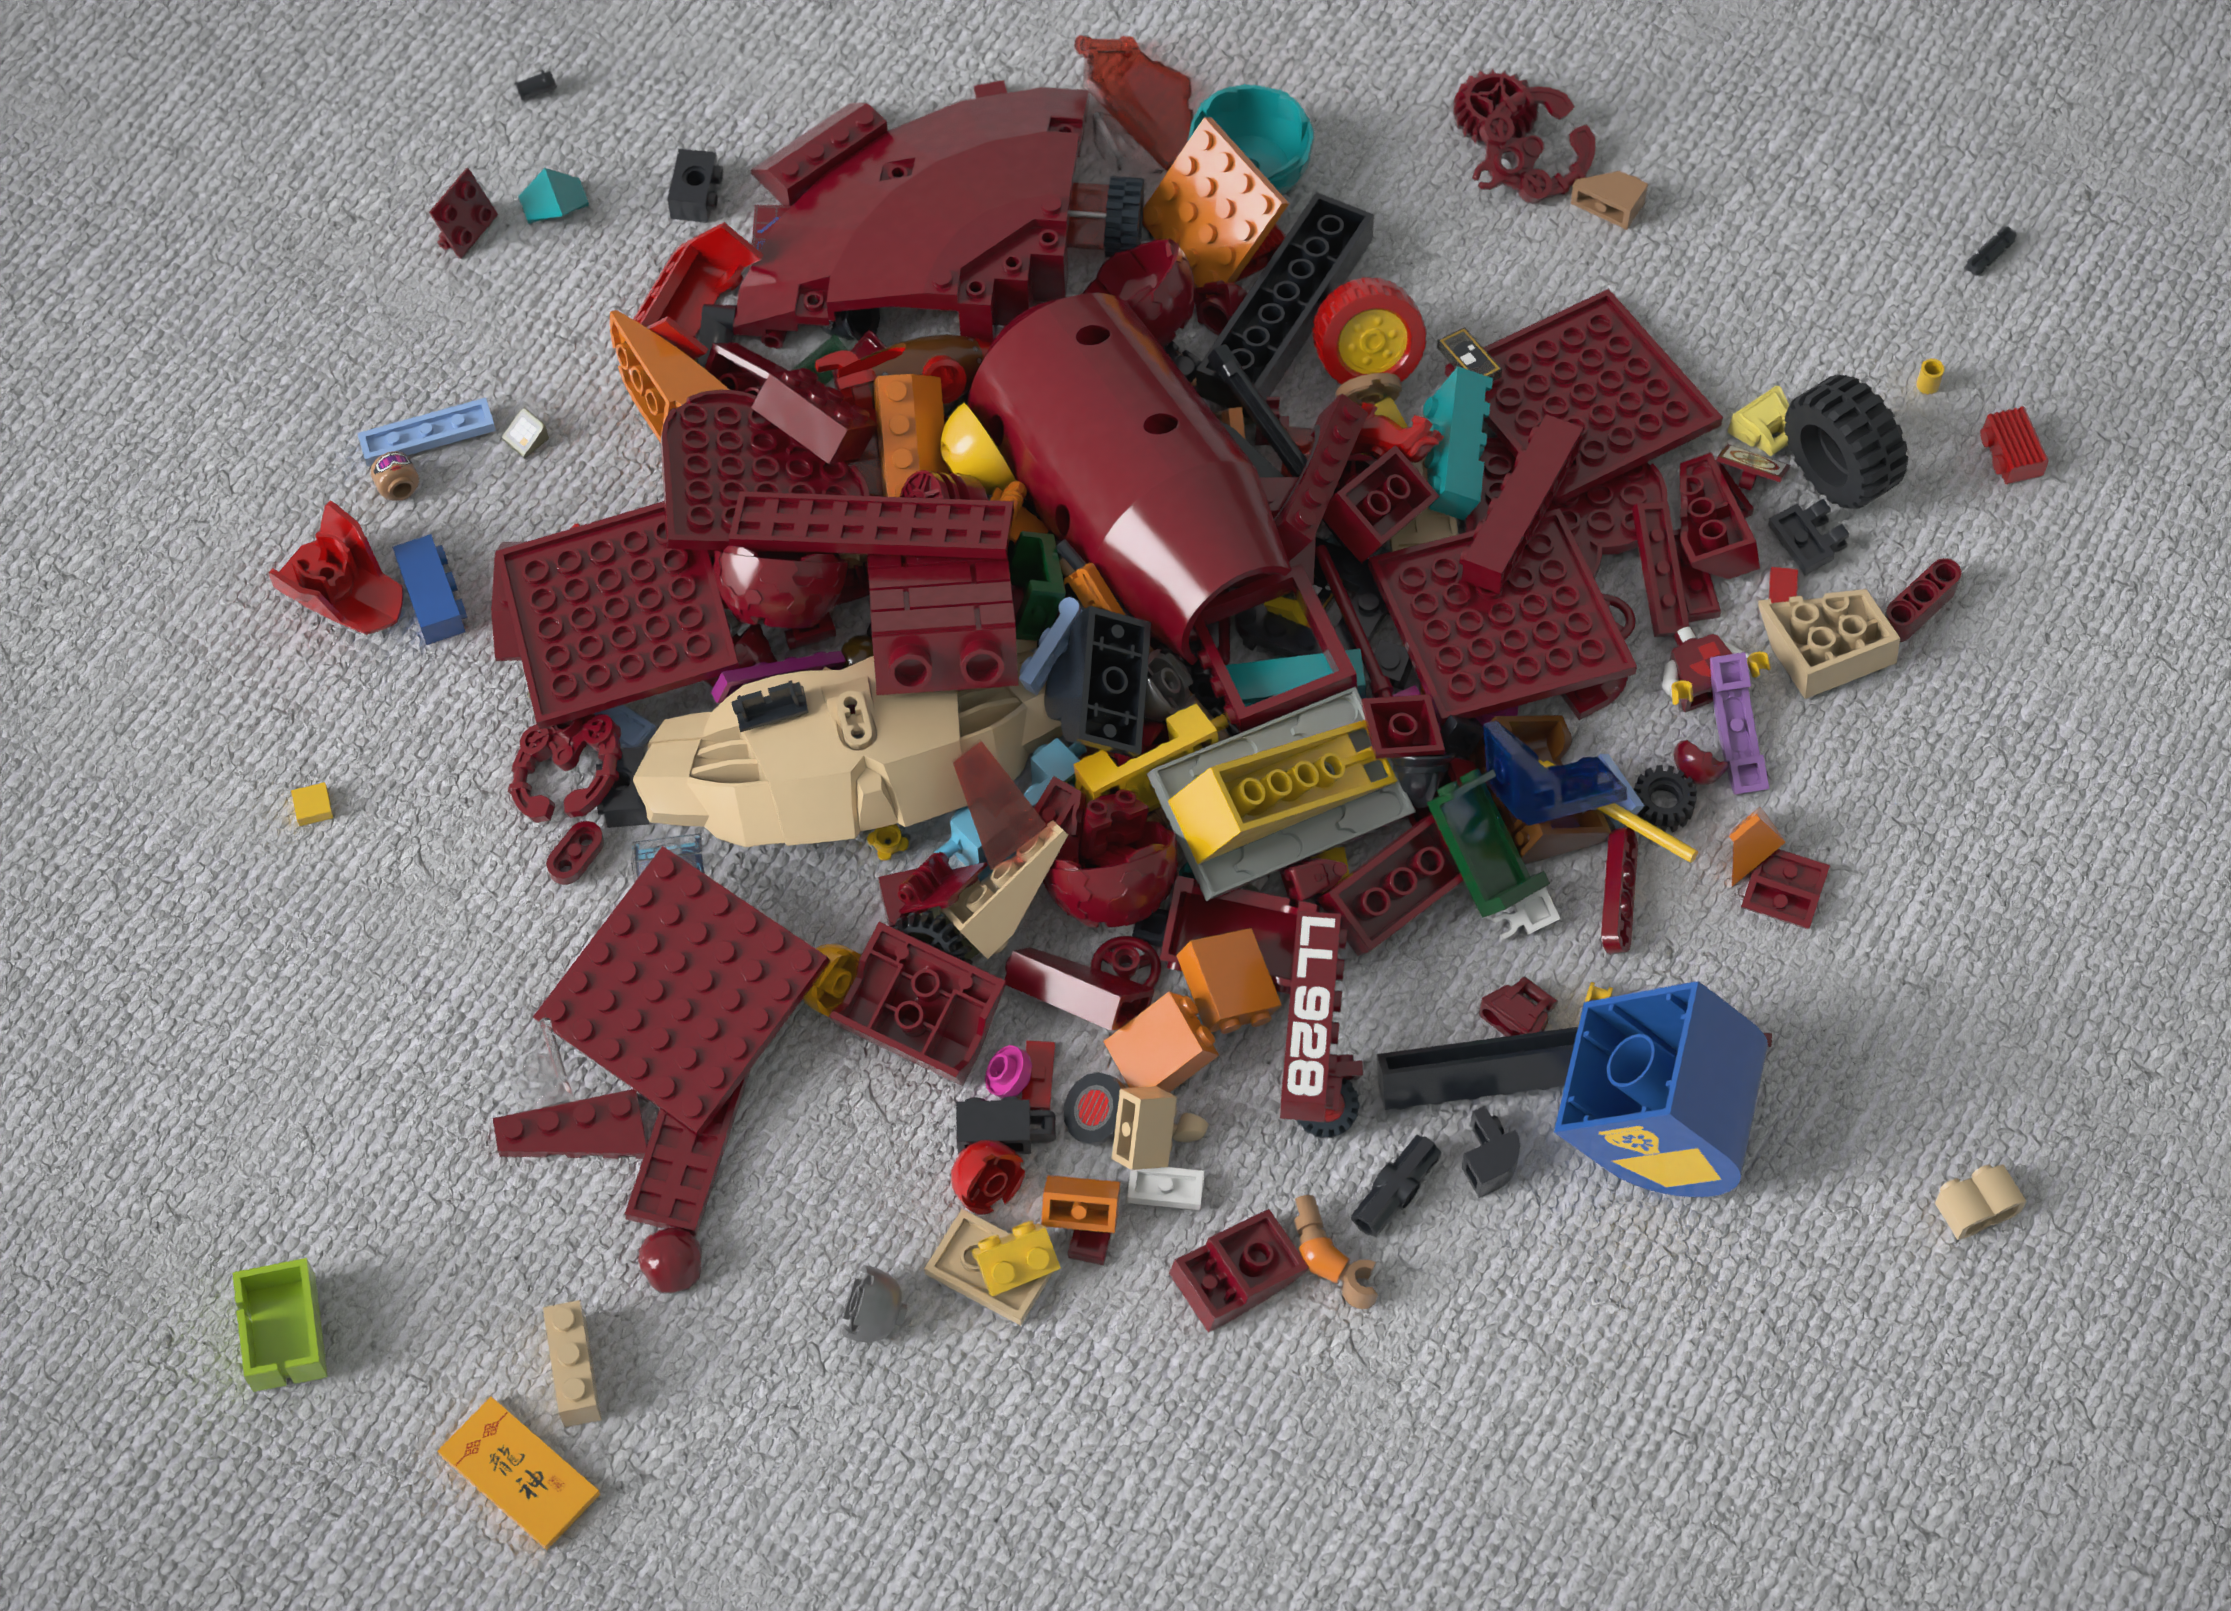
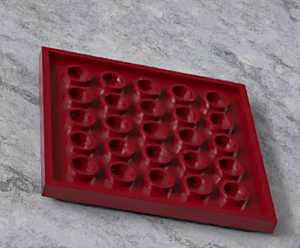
M1610 289L1604 290L1482 348L1500 368L1487 375L1493 378L1492 389L1485 392V402L1490 403L1489 416L1484 418V421L1515 458L1522 448L1526 450L1529 445L1528 439L1534 425L1540 426L1546 414L1583 427L1581 450L1552 500L1556 506L1722 426L1723 416ZM1487 358L1481 366L1467 369L1484 375L1496 369V367ZM1455 360L1445 365V375L1449 377L1458 366L1464 367Z
M664 501L495 551L533 711L539 729L715 678L724 671L740 669L722 597L715 581L709 550L667 549Z
M1560 508L1545 512L1500 594L1462 580L1463 565L1459 564V560L1465 546H1471L1474 542L1475 530L1369 557V569L1425 693L1431 696L1435 715L1440 726L1445 724L1450 714L1471 719L1636 674L1637 665Z
M662 846L546 998L533 1018L701 1136L831 961L826 955Z

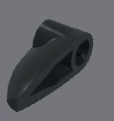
M703 304L699 342L707 347L708 351L705 355L698 357V364L704 369L713 343L733 342V324L737 305Z

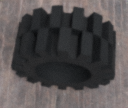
M1657 765L1655 772H1653L1651 767L1645 770V775L1640 774L1637 783H1635L1634 791L1644 805L1637 816L1654 826L1660 827L1664 832H1666L1667 827H1670L1671 832H1675L1678 830L1679 825L1683 828L1687 825L1688 819L1691 820L1697 800L1696 786L1692 787L1693 780L1691 777L1684 779L1685 773L1681 769L1676 774L1673 773L1675 766L1669 765L1668 770L1663 771V765ZM1659 790L1668 791L1676 796L1677 804L1671 808L1659 807L1652 802L1651 795Z

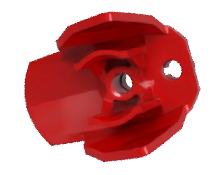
M328 501L324 507L320 532L315 534L317 540L300 546L279 572L274 568L268 572L273 587L316 613L365 635L389 628L398 623L401 615L403 586L382 572L359 522L336 503Z

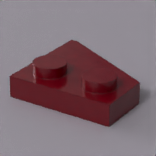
M1053 776L1017 837L1026 841L1053 820L1068 834L1056 858L1078 863L1086 795Z

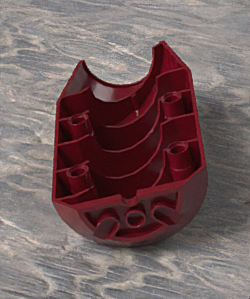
M1087 293L1055 299L1024 311L1007 324L997 335L974 377L970 389L968 407L994 442L1015 480L1022 482L1026 486L1027 494L1025 499L1049 532L1054 534L1057 543L1059 544L1066 539L1087 564L1093 563L1109 589L1134 618L1151 622L1150 637L1193 665L1198 661V658L1190 651V632L1201 611L1213 598L1232 584L1249 576L1260 573L1267 575L1282 574L1286 576L1292 571L1256 467L1127 301L1104 293Z

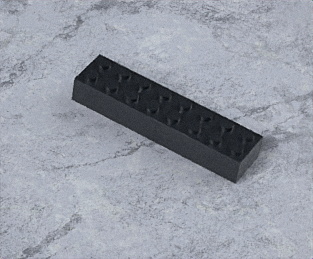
M1316 192L1196 369V391L1202 398L1229 409L1242 407V413L1250 417L1229 386L1224 383L1207 359L1214 348L1224 344L1228 346L1241 364L1246 375L1263 399L1266 401V397L1271 396L1311 335L1314 319L1320 305L1331 292L1346 282L1373 241L1374 214Z

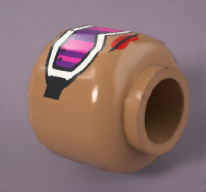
M387 452L379 456L371 466L370 475L380 495L387 500H405L415 492L419 485V475L410 457L403 452Z

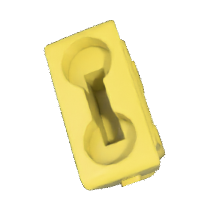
M1780 386L1773 387L1734 413L1727 432L1751 447H1758L1769 456L1786 447L1789 439L1785 435L1784 427L1786 422L1784 419L1789 403ZM1778 431L1780 435L1773 439L1772 435Z

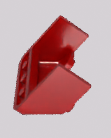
M725 222L683 243L676 249L633 320L658 334L693 360L705 355L708 348L695 337L701 327L703 304H714L721 293L728 289L731 291L736 289L743 280L741 273L744 268L761 260L763 254Z

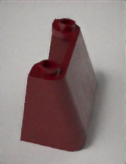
M1177 876L1160 960L1168 961V969L1182 971L1176 955L1190 941L1252 928L1276 991L1290 994L1297 912H1319L1320 905L1240 888L1206 901L1200 889V884L1196 879Z

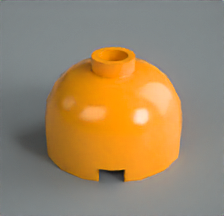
M837 943L824 944L815 948L826 955L831 962L803 998L804 1003L827 1017L845 999L856 978L858 962L861 954Z

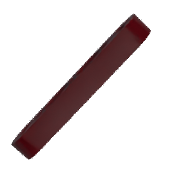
M1629 827L1611 830L1608 838L1601 938L1603 947L1609 955L1629 952L1631 947L1638 842L1634 830Z

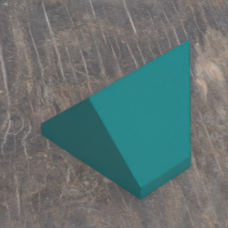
M544 168L518 196L528 224L552 217H561L572 211L589 206L580 178L548 168Z

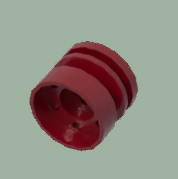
M929 470L916 471L905 482L900 497L988 500L985 488L979 479L971 475L945 474Z

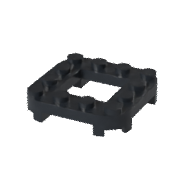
M1316 537L1315 548L1320 545H1326L1344 587L1356 592L1351 603L1370 643L1386 614L1390 615L1369 569V559L1367 558L1364 562L1360 563L1354 554L1348 556L1343 548ZM1315 556L1314 575L1326 580ZM1264 603L1235 614L1236 630L1243 639V645L1252 651L1256 645H1259L1284 657L1323 653L1311 628L1268 611ZM1342 617L1334 630L1344 650L1357 649Z

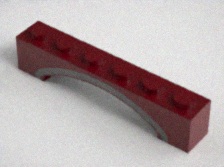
M1343 393L1319 414L1310 434L1314 438V443L1307 463L1287 500L1274 517L1288 561H1291L1313 541L1368 415V412Z

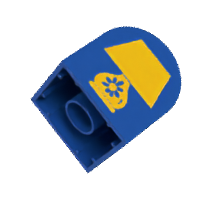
M1700 981L1584 1002L1554 1133L1616 1177L1638 1187L1682 1197H1711L1730 1192L1738 1186L1741 1180L1768 1048L1766 1036L1758 1026Z

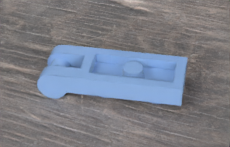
M1068 597L1060 602L1059 617L1052 628H1047L1043 632L1039 640V648L1033 657H1028L1024 661L1020 669L1019 679L1026 690L1035 695H1038L1047 681L1051 668L1057 658L1067 650L1071 630L1077 617L1082 612L1078 601L1074 598Z

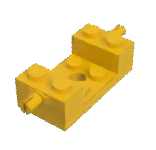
M1196 703L1166 718L1169 742L1160 744L1157 748L1137 758L1130 759L1119 767L1116 766L1104 750L1086 756L1081 761L1073 764L1076 777L1074 788L1086 795L1084 812H1086L1089 801L1095 800L1099 796L1116 794L1118 790L1122 789L1132 791L1136 795V799L1149 807L1148 812L1160 807L1161 803L1147 773L1161 765L1218 743L1217 732L1229 728L1226 717L1221 714L1209 720Z

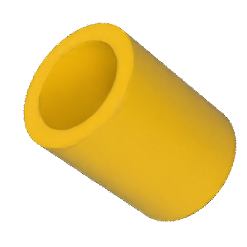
M1930 358L1922 363L1916 382L1920 392L1934 394L1938 391L1945 370L1941 361Z

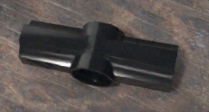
M1416 1135L1394 1163L1389 1162L1376 1177L1370 1193L1351 1215V1220L1359 1230L1368 1236L1377 1237L1399 1209H1405L1410 1204L1421 1186V1181L1441 1158L1442 1152L1432 1140L1426 1136Z

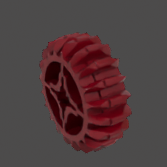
M1492 68L1489 74H1485L1480 70L1477 78L1469 75L1466 83H1461L1454 97L1453 115L1454 119H1456L1457 129H1463L1464 137L1473 136L1474 144L1482 141L1479 133L1480 124L1500 104L1502 98L1505 96L1511 97L1517 93V89L1522 85L1528 88V80L1519 81L1518 73L1509 76L1506 69L1502 73H1495ZM1523 103L1517 107L1518 114L1511 118L1514 124L1513 138L1526 137V134H1531L1534 124L1538 120L1539 104L1527 107Z

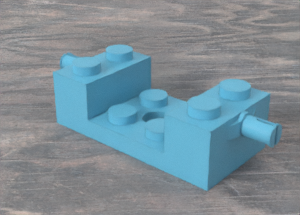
M1058 738L1048 745L1043 744L1038 747L1030 758L1032 785L1026 790L1024 796L1016 803L1003 807L998 813L997 818L978 800L968 807L965 806L958 809L950 820L952 836L948 842L938 850H935L934 853L943 852L948 858L955 855L965 866L987 862L988 865L978 874L979 880L982 881L993 872V864L1000 859L1006 861L1016 854L1019 845L1024 842L1017 836L1052 777L1055 776L1067 784L1075 786L1076 777L1073 764L1079 762L1078 757L1087 752L1086 747L1074 743L1067 748Z

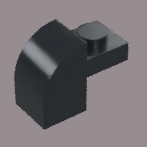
M1486 1106L1472 1111L1470 1127L1481 1146L1464 1153L1462 1170L1478 1198L1502 1188L1511 1180L1516 1171L1520 1153V1140L1517 1131L1513 1130L1504 1135V1129L1499 1118L1496 1115L1491 1116Z

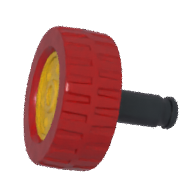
M1365 277L1355 279L1336 288L1320 305L1312 329L1317 355L1328 374L1340 385L1351 379L1373 373L1395 374L1403 382L1417 368L1424 355L1427 342L1424 320L1413 299L1402 287H1398L1396 283L1384 280L1383 278Z

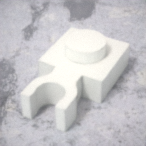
M1546 887L1514 904L1513 907L1516 912L1512 914L1504 913L1492 918L1494 923L1502 919H1506L1510 923V929L1500 934L1501 939L1515 934L1520 926H1523L1526 934H1530L1560 919Z

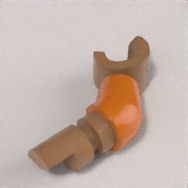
M1303 1195L1295 1198L1299 1216L1294 1221L1297 1232L1301 1235L1299 1253L1308 1265V1270L1334 1283H1338L1341 1280L1343 1282L1342 1295L1351 1306L1358 1309L1372 1307L1376 1303L1377 1292L1373 1287L1361 1286L1356 1280H1369L1376 1262L1358 1260L1350 1265V1258L1333 1245L1332 1239L1328 1238L1326 1232L1322 1230L1324 1226L1316 1198L1313 1195Z

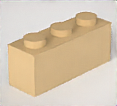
M580 1300L543 1307L558 1413L564 1428L602 1420L587 1321Z

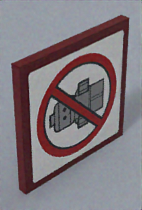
M1730 444L1725 446L1716 459L1718 462L1742 469L1743 473L1738 487L1749 491L1754 487L1757 475L1781 482L1791 466Z

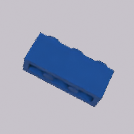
M431 534L393 546L392 548L426 645L465 633L462 619L468 618L462 599H454L452 592L458 591L452 571L448 573L444 571L443 565L448 564V560L443 546H435Z

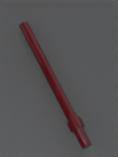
M1320 545L1315 548V556L1357 649H1361L1362 662L1371 680L1369 684L1375 698L1393 697L1394 689L1388 676H1384L1329 551L1326 545Z

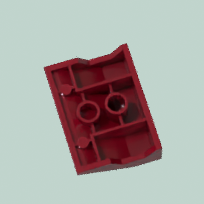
M878 922L859 958L856 978L843 1002L832 1010L829 1017L838 1027L963 1086L980 1054L1007 982L882 922Z

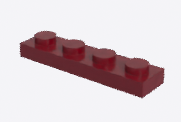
M1668 502L1637 503L1632 507L1653 635L1654 637L1674 636L1677 631L1684 627H1690L1669 504Z

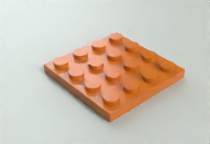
M1204 118L1143 207L1142 224L1156 240L1171 238L1180 246L1191 266L1194 283L1199 288L1204 287V284L1217 280H1223L1225 283H1234L1290 203L1213 118Z

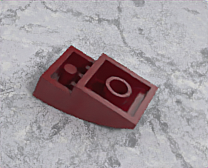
M1267 1209L1209 1237L1204 1246L1175 1259L1169 1274L1209 1333L1269 1299L1307 1272L1309 1267L1271 1210Z

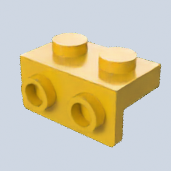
M1027 1221L1013 1227V1234L1000 1238L999 1235L989 1236L978 1242V1248L971 1250L974 1259L978 1262L988 1292L992 1297L1061 1269L1045 1226L1040 1223L1034 1225L1033 1221Z

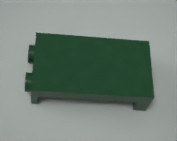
M1478 768L1459 777L1462 784L1458 785L1456 781H1453L1437 789L1439 796L1427 802V805L1482 918L1506 910L1549 885L1550 882L1545 871L1532 876L1529 875L1485 783L1497 775L1494 769L1481 774Z

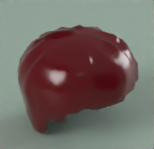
M667 1228L666 1230H659L645 1239L639 1250L638 1263L649 1284L656 1291L661 1293H677L690 1288L699 1280L702 1248L695 1236L689 1231H685L683 1228Z

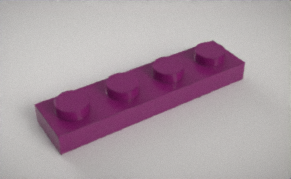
M841 650L828 653L821 651L811 656L789 657L779 662H761L751 667L724 671L720 674L711 693L716 703H722L745 684L776 675L801 671H822L824 667L831 670H841L846 660Z

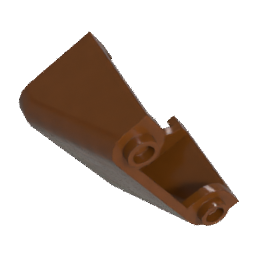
M1563 715L1495 716L1485 727L1486 731L1470 757L1465 758L1468 761H1473L1476 769L1479 768L1481 774L1494 769L1497 776L1485 783L1524 864L1548 859L1603 842L1611 831L1601 811L1587 810L1583 813L1574 795L1555 784L1548 785L1537 779V774L1516 763L1518 754L1523 750L1543 762L1550 761L1560 767V772L1567 775L1561 759L1571 746L1572 736Z

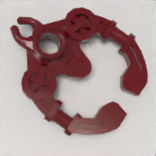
M1522 85L1517 89V93L1511 97L1505 96L1502 98L1500 104L1480 124L1479 133L1482 141L1486 143V157L1475 168L1472 178L1474 181H1478L1481 173L1488 171L1492 180L1490 182H1479L1478 187L1480 189L1491 190L1502 184L1518 190L1519 196L1524 201L1534 204L1541 202L1544 198L1554 197L1559 194L1564 195L1570 191V187L1573 186L1577 179L1586 178V173L1591 167L1595 156L1596 137L1587 124L1576 127L1569 134L1570 145L1576 152L1577 158L1568 167L1570 173L1563 177L1560 173H1557L1550 178V175L1544 170L1533 168L1536 160L1544 150V143L1540 137L1535 135L1523 138L1512 137L1514 124L1511 118L1518 114L1517 107L1523 103L1527 107L1533 104H1543L1551 116L1561 120L1575 106L1568 95L1560 90L1540 86L1527 88ZM1501 158L1506 159L1510 163L1511 169H1507L1502 165Z
M591 714L544 729H539L537 724L529 727L522 734L519 741L520 749L511 768V771L514 773L513 782L508 786V792L512 795L518 809L535 823L551 821L555 810V803L543 795H531L532 786L527 783L528 774L534 773L536 762L545 761L552 755L553 762L561 770L570 771L577 766L583 749L589 744L598 752V758L603 761L602 770L595 772V778L588 788L574 790L565 797L564 810L565 814L570 818L585 816L601 803L610 791L613 783L619 778V772L616 769L618 760L622 758L619 740L621 728L606 714Z

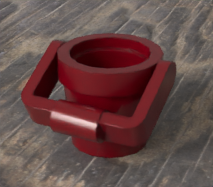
M1223 280L1207 282L1204 284V287L1196 288L1195 307L1199 324H1204L1208 330L1219 336L1248 294L1246 290L1233 282L1225 283Z

